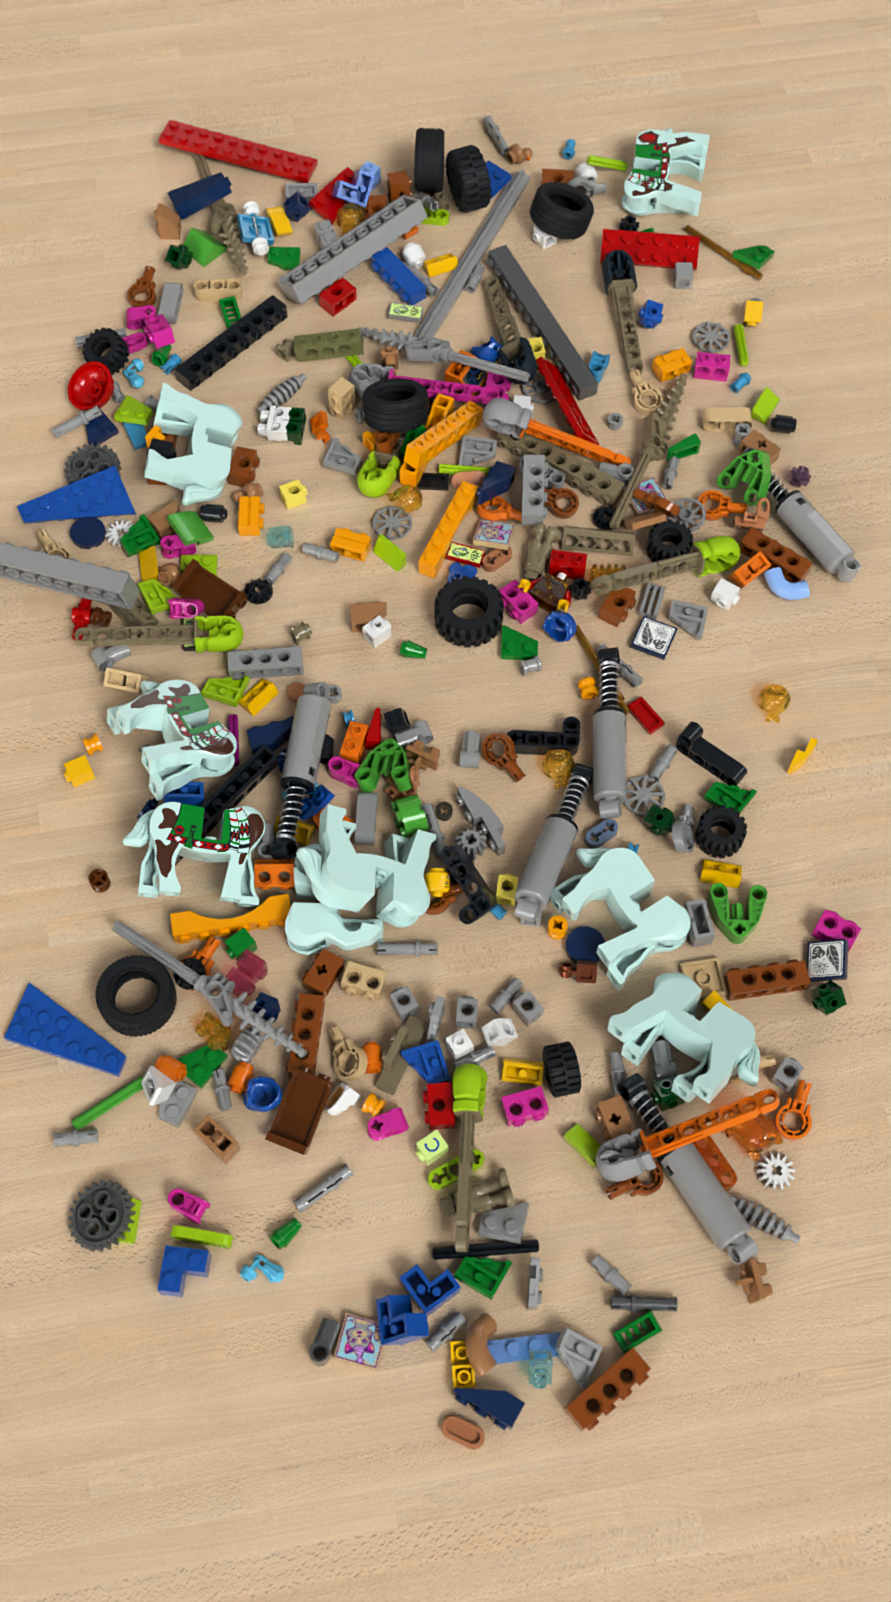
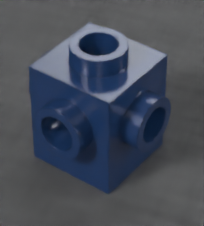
M298 192L286 199L284 208L287 217L296 222L305 217L310 211L309 200Z
M260 992L255 999L257 1003L252 1011L257 1014L264 1008L266 1011L262 1018L268 1021L271 1017H274L275 1022L281 1012L279 1001L277 998Z

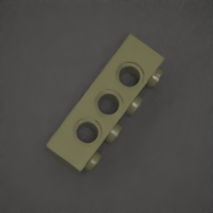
M360 328L294 336V352L298 362L363 355L364 340Z

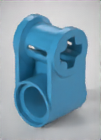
M593 351L589 370L599 383L608 367L610 354L603 355Z

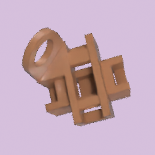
M765 497L760 498L755 514L745 511L742 517L735 516L733 528L747 530L754 528L762 532L766 520L769 518V500ZM763 501L766 504L765 511H763L761 508V504Z
M415 765L411 766L410 771L412 787L407 791H398L393 779H390L388 776L385 778L389 787L384 789V791L393 801L417 794V787L420 786V775Z

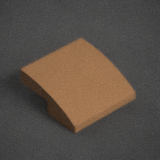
M655 510L623 519L621 525L626 530H636L666 521V514Z

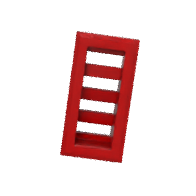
M376 708L365 739L366 750H373L381 744L380 708Z

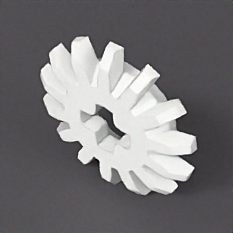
M124 519L121 520L120 524L116 520V526L109 524L111 528H107L106 532L109 533L105 534V537H109L107 541L113 540V546L118 543V547H121L120 539L129 532L133 524L129 525L130 521L124 524ZM123 529L125 534L118 536L117 531H122Z
M772 1152L769 1153L770 1159L763 1156L762 1158L765 1163L758 1162L762 1169L757 1170V1173H763V1176L759 1178L760 1181L766 1179L765 1186L767 1187L771 1183L773 1184V1190L776 1189V1185H779L780 1190H783V1183L789 1187L788 1178L794 1180L790 1173H795V1169L789 1168V1166L793 1165L792 1161L785 1162L788 1156L785 1155L783 1159H780V1152H777L776 1158H774ZM771 1166H780V1173L782 1175H773L771 1173L773 1171Z

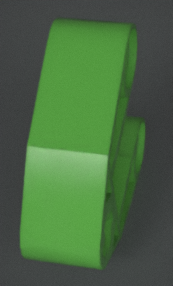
M755 449L736 457L718 476V486L723 489L733 490L738 486L740 480L748 483L749 487L744 495V501L747 505L757 507L758 500L767 497L772 476L769 454ZM729 477V483L726 485V480ZM756 494L757 499H756V501L754 502V501H753V497H754V495Z
M394 739L383 741L369 752L355 773L356 781L362 792L370 793L374 791L381 774H385V776L391 774L398 791L404 792L412 787L409 760L403 748Z
M715 883L711 886L707 896L716 926L730 942L741 944L755 930L764 908L767 890L761 885H754L750 889L746 899V920H744L743 904L740 903L731 905L732 919H730L727 887L722 883ZM717 892L722 897H716L713 893ZM756 894L760 896L761 899H756L753 895Z

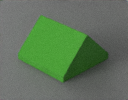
M191 228L183 244L188 247L189 251L193 252L192 259L203 267L227 251V247L208 232L196 228Z

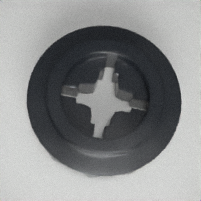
M602 505L601 508H596L593 514L594 524L600 529L612 530L609 527L610 521L604 517V514L610 516L611 520L616 508H611L610 505L608 507Z
M259 578L258 580L252 579L250 583H246L244 592L249 602L263 604L271 599L273 588L267 580ZM256 587L261 589L262 595L255 590Z
M187 957L184 960H180L181 963L192 968L200 976L206 975L205 967L198 959ZM173 974L179 987L185 990H193L194 986L177 974Z

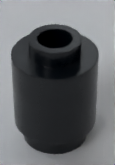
M776 414L775 418L772 417L770 428H773V432L790 434V432H795L797 419L792 416Z
M202 505L200 518L206 522L223 523L227 519V509H225L224 505Z
M325 734L320 759L321 764L329 763V760L334 756V739Z

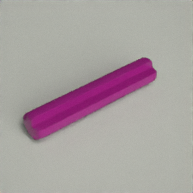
M230 714L228 715V730L235 736L237 741L236 752L233 755L235 758L234 766H238V716Z

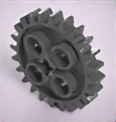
M93 443L90 444V447L84 444V449L77 447L78 452L72 451L73 457L68 456L69 462H65L66 468L64 472L68 484L112 466H116L121 476L119 471L122 468L117 454L113 452L112 448L108 449L107 445L101 447L100 443L96 447H94Z
M100 1180L99 1185L92 1182V1189L85 1186V1194L78 1193L79 1201H72L76 1205L75 1208H69V1211L73 1212V1216L68 1217V1220L73 1222L68 1228L74 1230L70 1235L76 1238L75 1242L80 1244L81 1247L93 1252L95 1250L103 1252L104 1247L111 1250V1243L118 1246L119 1237L125 1240L124 1231L130 1232L131 1230L127 1226L134 1223L130 1216L136 1214L135 1211L130 1210V1208L135 1206V1203L130 1201L132 1195L127 1193L128 1190L111 1180L107 1182Z

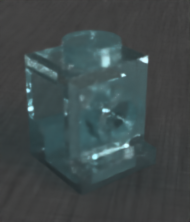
M289 525L268 528L269 534H266L267 544L273 549L294 548L293 529Z
M529 1350V1384H533L535 1388L542 1389L547 1385H552L553 1361L551 1351Z

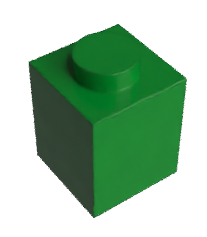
M242 928L224 941L226 954L231 960L235 958L238 963L258 949L255 940L245 928Z

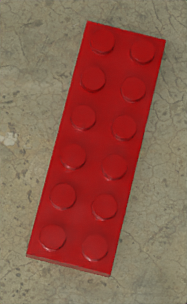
M603 229L600 263L603 262L609 252L623 250L632 257L634 266L675 269L676 262L692 263L693 270H697L700 236Z
M540 356L536 359L537 369L546 378L544 382L552 389L553 392L551 394L559 402L560 405L558 407L560 411L566 415V422L573 428V435L599 445L558 368Z

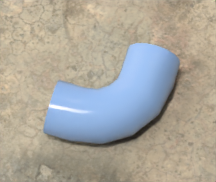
M780 567L770 569L764 573L771 591L780 598L801 600L810 597L806 580L789 582L785 579Z

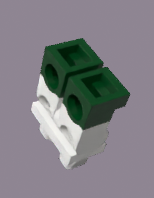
M271 406L270 410H261V422H267V424H258V435L267 436L268 441H294L295 445H302L307 420L305 408H276V406Z

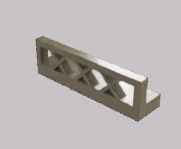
M564 526L562 549L633 556L635 533ZM567 535H574L578 542L573 546L566 545ZM587 537H592L596 544L592 547H586L582 541ZM604 539H610L614 545L609 549H604L600 543ZM622 541H630L629 551H622L618 544Z
M138 597L132 610L109 605L127 627L156 626L159 622L154 615H151L148 608Z

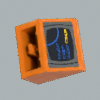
M463 350L459 351V353L477 358L476 356L467 353ZM452 362L445 371L444 381L483 387L487 381L488 371ZM478 392L471 393L472 396H477Z

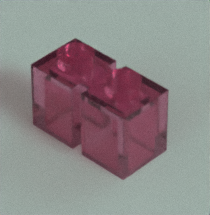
M246 949L236 962V965L239 966L238 969L233 966L225 976L229 979V982H235L232 993L238 997L244 991L248 993L247 996H251L256 988L255 983L263 980L268 973L266 961Z

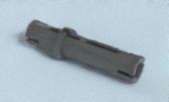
M630 1294V1296H610L611 1310L677 1312L678 1308L677 1297L636 1296L635 1294Z

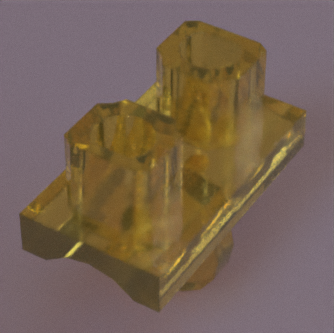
M210 1012L205 1013L203 1020L196 1025V1033L200 1037L209 1034L210 1038H208L207 1044L212 1051L219 1048L223 1051L229 1049L228 1043L232 1038L230 1030L232 1024L230 1026H223L220 1020H216Z

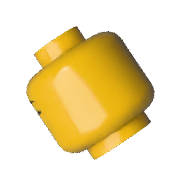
M430 868L429 872L425 873L424 880L428 892L431 893V897H443V893H447L450 890V874L445 872L444 868Z

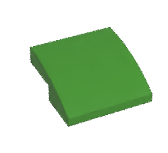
M183 511L168 515L167 521L185 546L196 542L198 545L214 540V536L197 512Z

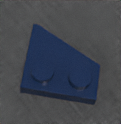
M102 410L101 416L89 421V424L86 425L89 447L91 443L96 447L98 443L101 444L119 433L118 428Z

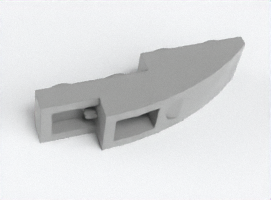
M458 787L455 798L460 807L463 806L467 822H471L473 827L479 825L483 835H487L489 839L490 849L492 851L495 850L497 856L504 854L506 845L500 836L503 834L504 826L498 816L477 795L463 787Z

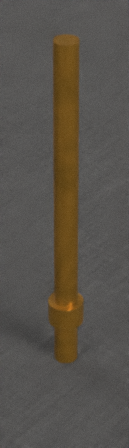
M690 225L685 227L684 230L692 236H700L701 242L742 268L746 274H751L758 280L763 277V274L754 269L753 266L733 258L732 253Z
M576 625L577 630L575 634L599 673V658L579 625ZM617 691L620 694L617 698L620 701L618 706L628 714L630 710L624 702L625 698L621 692Z

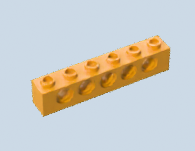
M471 400L407 444L404 462L416 470L424 466L460 440L463 435L468 434L479 426L483 408Z

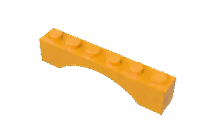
M438 393L425 426L427 430L454 412V398ZM404 462L400 469V484L417 488V484L428 463L416 470Z
M462 481L419 559V573L434 579L436 578L456 531L465 517L472 512L478 501L477 491L479 486Z
M289 893L268 897L253 911L234 918H207L192 911L172 913L170 918L175 943L186 944L196 939L208 940L210 936L226 937L231 933L240 931L242 928L249 932L254 929L266 930L271 926L277 925L284 927L291 908Z

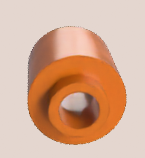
M376 1042L365 1043V1046L361 1047L368 1059L365 1073L375 1074L381 1072V1067L383 1066L381 1046L377 1045Z
M161 1055L155 1064V1068L176 1083L182 1081L187 1074L186 1065L170 1055Z
M239 1061L234 1066L227 1084L230 1086V1091L236 1094L246 1092L247 1083L254 1074V1067L252 1065Z

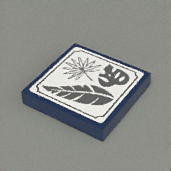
M643 616L630 648L665 660L678 628Z
M847 939L808 942L807 970L811 982L847 979Z

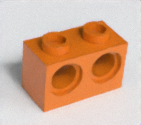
M760 551L727 578L732 584L742 589L769 568L771 564Z
M350 721L340 750L341 758L360 764L365 750V739L369 725Z
M256 859L254 863L255 887H260L262 890H269L272 887L287 890L294 887L295 859ZM266 871L270 874V877L263 878L260 873ZM286 871L290 874V877L283 878L280 873Z

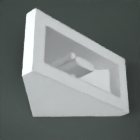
M151 1065L141 1082L148 1104L154 1106L167 1101L176 1085L175 1081Z

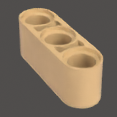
M237 278L198 279L194 282L196 299L201 302L219 301V299L233 296L238 301L243 297L241 281Z
M708 407L702 411L703 428L708 431H735L736 426L740 423H745L750 428L752 427L751 410L747 407Z

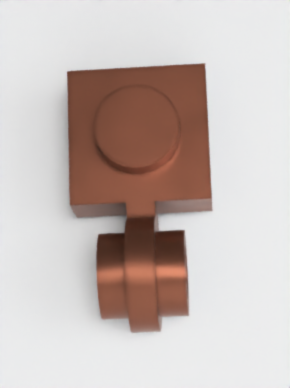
M577 961L576 968L569 962H563L558 967V973H560L562 978H571L572 975H576V982L596 983L597 962Z

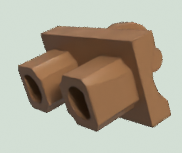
M386 346L381 351V365L383 368L386 366L394 367L396 375V370L398 369V349Z
M417 739L412 745H407L405 750L407 751V758L410 759L409 763L415 765L418 771L420 768L426 771L427 767L435 771L437 770L440 756L439 749L431 747L427 753L423 751L425 744Z
M750 1259L748 1262L740 1264L742 1270L739 1271L740 1280L735 1281L736 1287H743L744 1294L748 1295L750 1304L757 1303L773 1294L771 1285L769 1283L763 1284L761 1276L767 1274L766 1263Z

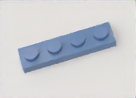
M561 1332L488 1341L487 1345L497 1364L560 1357L555 1350V1346Z

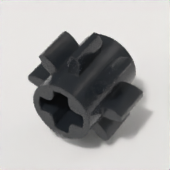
M629 215L621 218L619 230L637 231L639 229V222H636V217Z
M583 578L574 579L573 584L569 585L571 597L576 598L578 601L587 599L588 594H591L592 590L589 587L590 581H586Z

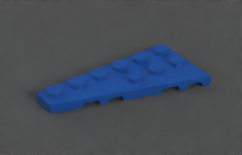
M116 466L17 506L25 524L55 520L65 521L68 519L78 520L83 517L102 518L105 516L137 515Z
M31 983L28 984L4 1036V1039L117 1077L120 1076L127 1060L126 1055Z

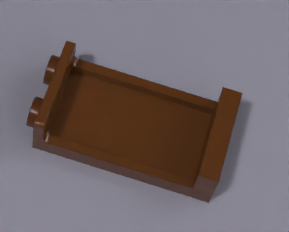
M195 559L191 560L172 586L175 593L184 599L201 600L204 604L203 612L210 616H231L236 618L237 612L246 605L248 599L245 592L237 590L209 572Z
M300 1065L299 1069L293 1067L292 1077L271 1130L268 1131L265 1140L306 1155L333 1089L334 1082L330 1081V1076L322 1073L316 1076L311 1074L312 1069Z

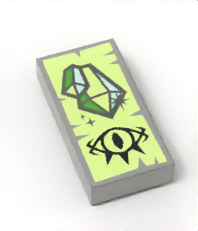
M391 302L388 319L421 323L424 307Z

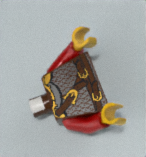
M559 572L556 577L546 574L532 581L521 579L518 588L524 589V593L529 591V594L538 602V607L549 613L557 610L560 611L561 609L567 612L571 606V593L568 591V583L565 582L567 576L562 572Z

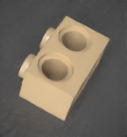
M343 377L339 378L328 389L329 408L332 415L343 420L356 408L355 385Z
M106 668L103 686L142 693L140 684L144 680L148 681L149 675L117 668Z
M348 961L341 980V989L349 995L359 994L367 1000L374 1001L376 999L380 1001L387 981V972ZM351 977L359 978L355 983L349 981ZM372 982L378 984L376 988L368 987V985Z

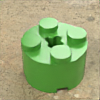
M417 794L390 802L392 812L396 815V818H394L395 826L399 829L401 836H413L418 829L427 831L426 815L424 810L422 811L420 806L422 803Z

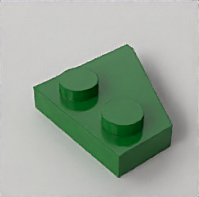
M758 245L735 250L732 257L760 269L773 257L775 251L767 246Z
M269 247L268 264L278 266L285 271L287 269H294L300 265L301 247Z
M142 514L135 525L133 524L129 532L120 539V544L127 556L131 557L151 546L159 545L160 539L145 514Z
M502 625L501 659L529 660L538 655L537 640Z
M715 782L705 794L704 799L714 806L717 805L718 808H721V805H726V808L732 807L734 812L738 810L741 813L754 798L757 791L751 789V791L739 789L740 786H728L725 783Z
M210 1043L177 1060L186 1065L187 1074L185 1077L202 1089L213 1076V1071H217L228 1058V1055Z
M465 1257L457 1269L454 1278L492 1300L512 1262L510 1260L500 1262L492 1261V1259Z

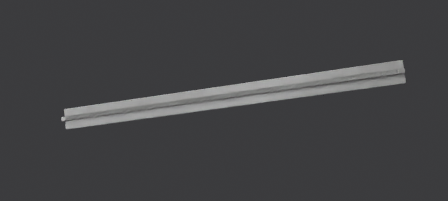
M525 169L514 173L414 336L418 337V341L427 338L426 342L430 341L440 329L468 283L470 273L481 262L530 182V176L525 174Z

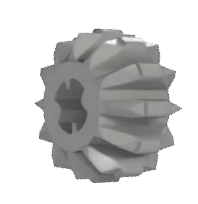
M466 826L465 832L459 830L458 836L455 837V843L460 845L465 853L475 857V859L477 854L482 856L483 850L487 849V844L485 843L487 837L482 836V830L476 832L475 826L472 830H469Z
M249 1027L244 1029L236 1039L231 1049L232 1056L236 1060L248 1063L255 1057L264 1042L262 1039L263 1035L259 1031L252 1035L250 1033L252 1028Z

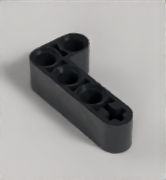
M567 717L563 722L562 732L511 730L507 735L515 741L516 754L571 757L578 753L580 721L576 717Z
M691 721L678 736L676 747L679 752L729 786H737L747 774L746 767L702 738V727L698 723Z
M453 844L443 848L441 851L443 862L470 901L469 904L460 910L459 919L464 924L476 922L495 909L497 899L460 845ZM461 866L466 868V875L461 873ZM472 882L477 885V892L472 889ZM483 899L488 901V908L483 906ZM468 909L473 912V919L468 916Z

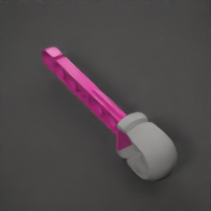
M358 364L351 370L348 381L355 385V394L359 397H362L365 389L375 382L387 379H409L419 382L423 386L430 387L427 389L428 397L436 398L438 393L452 397L456 401L468 402L471 400L474 403L481 402V404H487L494 399L489 398V394H495V398H500L499 390L494 387L484 386L483 388L479 385L396 376L392 366L383 368L382 365ZM456 390L463 391L461 394L454 393V391ZM472 392L480 393L478 396L471 395Z

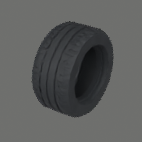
M419 128L416 130L414 187L418 192L437 193L443 191L445 132L440 128Z
M548 182L541 185L537 189L530 207L531 219L539 229L553 237L566 240H574L583 236L594 213L592 201L585 193L571 185L560 182Z
M409 379L381 380L369 385L362 394L364 421L374 430L386 433L407 432L421 427L429 417L428 392L419 382Z
M143 955L126 956L113 962L101 974L102 976H100L95 990L97 1007L106 1023L116 1032L131 1037L146 1036L156 1032L157 1029H161L171 1018V1015H173L177 1001L175 985L168 970L156 959ZM144 978L151 980L157 985L158 994L156 1000L145 1011L130 1014L122 1012L116 1007L115 998L118 990L124 983L132 979Z

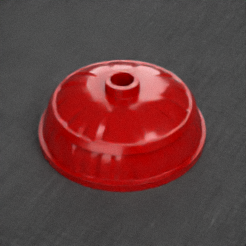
M96 361L80 366L73 373L68 384L70 402L73 406L83 411H87L98 405L99 409L109 402L114 391V380L110 370L103 363Z

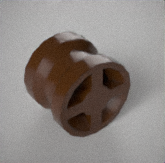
M96 607L90 616V623L98 624L100 627H108L112 620V613L109 611L104 612L100 607Z
M95 869L89 874V883L95 892L102 893L109 889L111 882L105 870Z

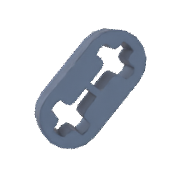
M606 819L589 830L585 837L586 845L589 848H599L614 838L618 831L617 822L612 819ZM606 826L609 827V828H610V827H613L612 832H611L610 830H607L606 832H604L605 829H606ZM598 835H600L597 839V842L595 840L590 841L591 836L595 838Z

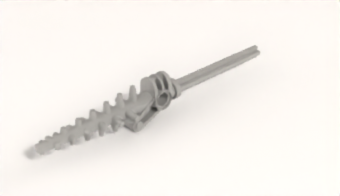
M358 327L362 336L366 338L370 337L373 341L379 340L380 344L386 342L391 347L395 345L398 352L404 348L408 361H429L431 363H438L440 361L449 363L452 361L523 382L529 381L530 373L453 352L449 341L432 338L426 342L427 338L418 341V337H413L411 332H408V335H403V331H399L398 336V333H394V330H391L390 334H388V331L385 329L379 332L377 328L370 330L368 327Z
M121 921L114 923L112 931L192 984L196 992L202 993V996L208 1000L223 1026H230L233 1023L232 1014L243 1020L239 1029L242 1030L250 1024L253 1026L250 1032L252 1035H255L260 1030L264 1033L262 1038L264 1041L271 1037L276 1040L274 1043L276 1047L282 1044L287 1047V1052L292 1050L300 1058L306 1055L307 1050L302 1048L303 1045L301 1043L297 1044L292 1040L293 1035L286 1036L282 1033L284 1029L282 1025L279 1028H275L272 1025L275 1020L274 1017H271L268 1021L262 1018L266 1011L264 1008L257 1014L252 1011L257 1003L256 1000H253L247 1006L243 1004L248 994L246 991L237 998L231 995L235 982H229V979L227 977L223 978V974L220 972L214 976H200ZM215 991L220 992L217 995H211Z

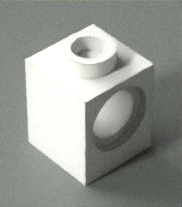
M495 1018L481 1028L488 1046H505L518 1037L511 1018Z
M464 1028L446 1038L445 1046L454 1061L469 1055V1052L474 1050V1045Z

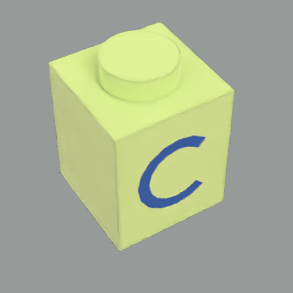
M435 1130L416 1143L417 1150L415 1154L421 1162L425 1161L427 1166L449 1152V1146L438 1130Z

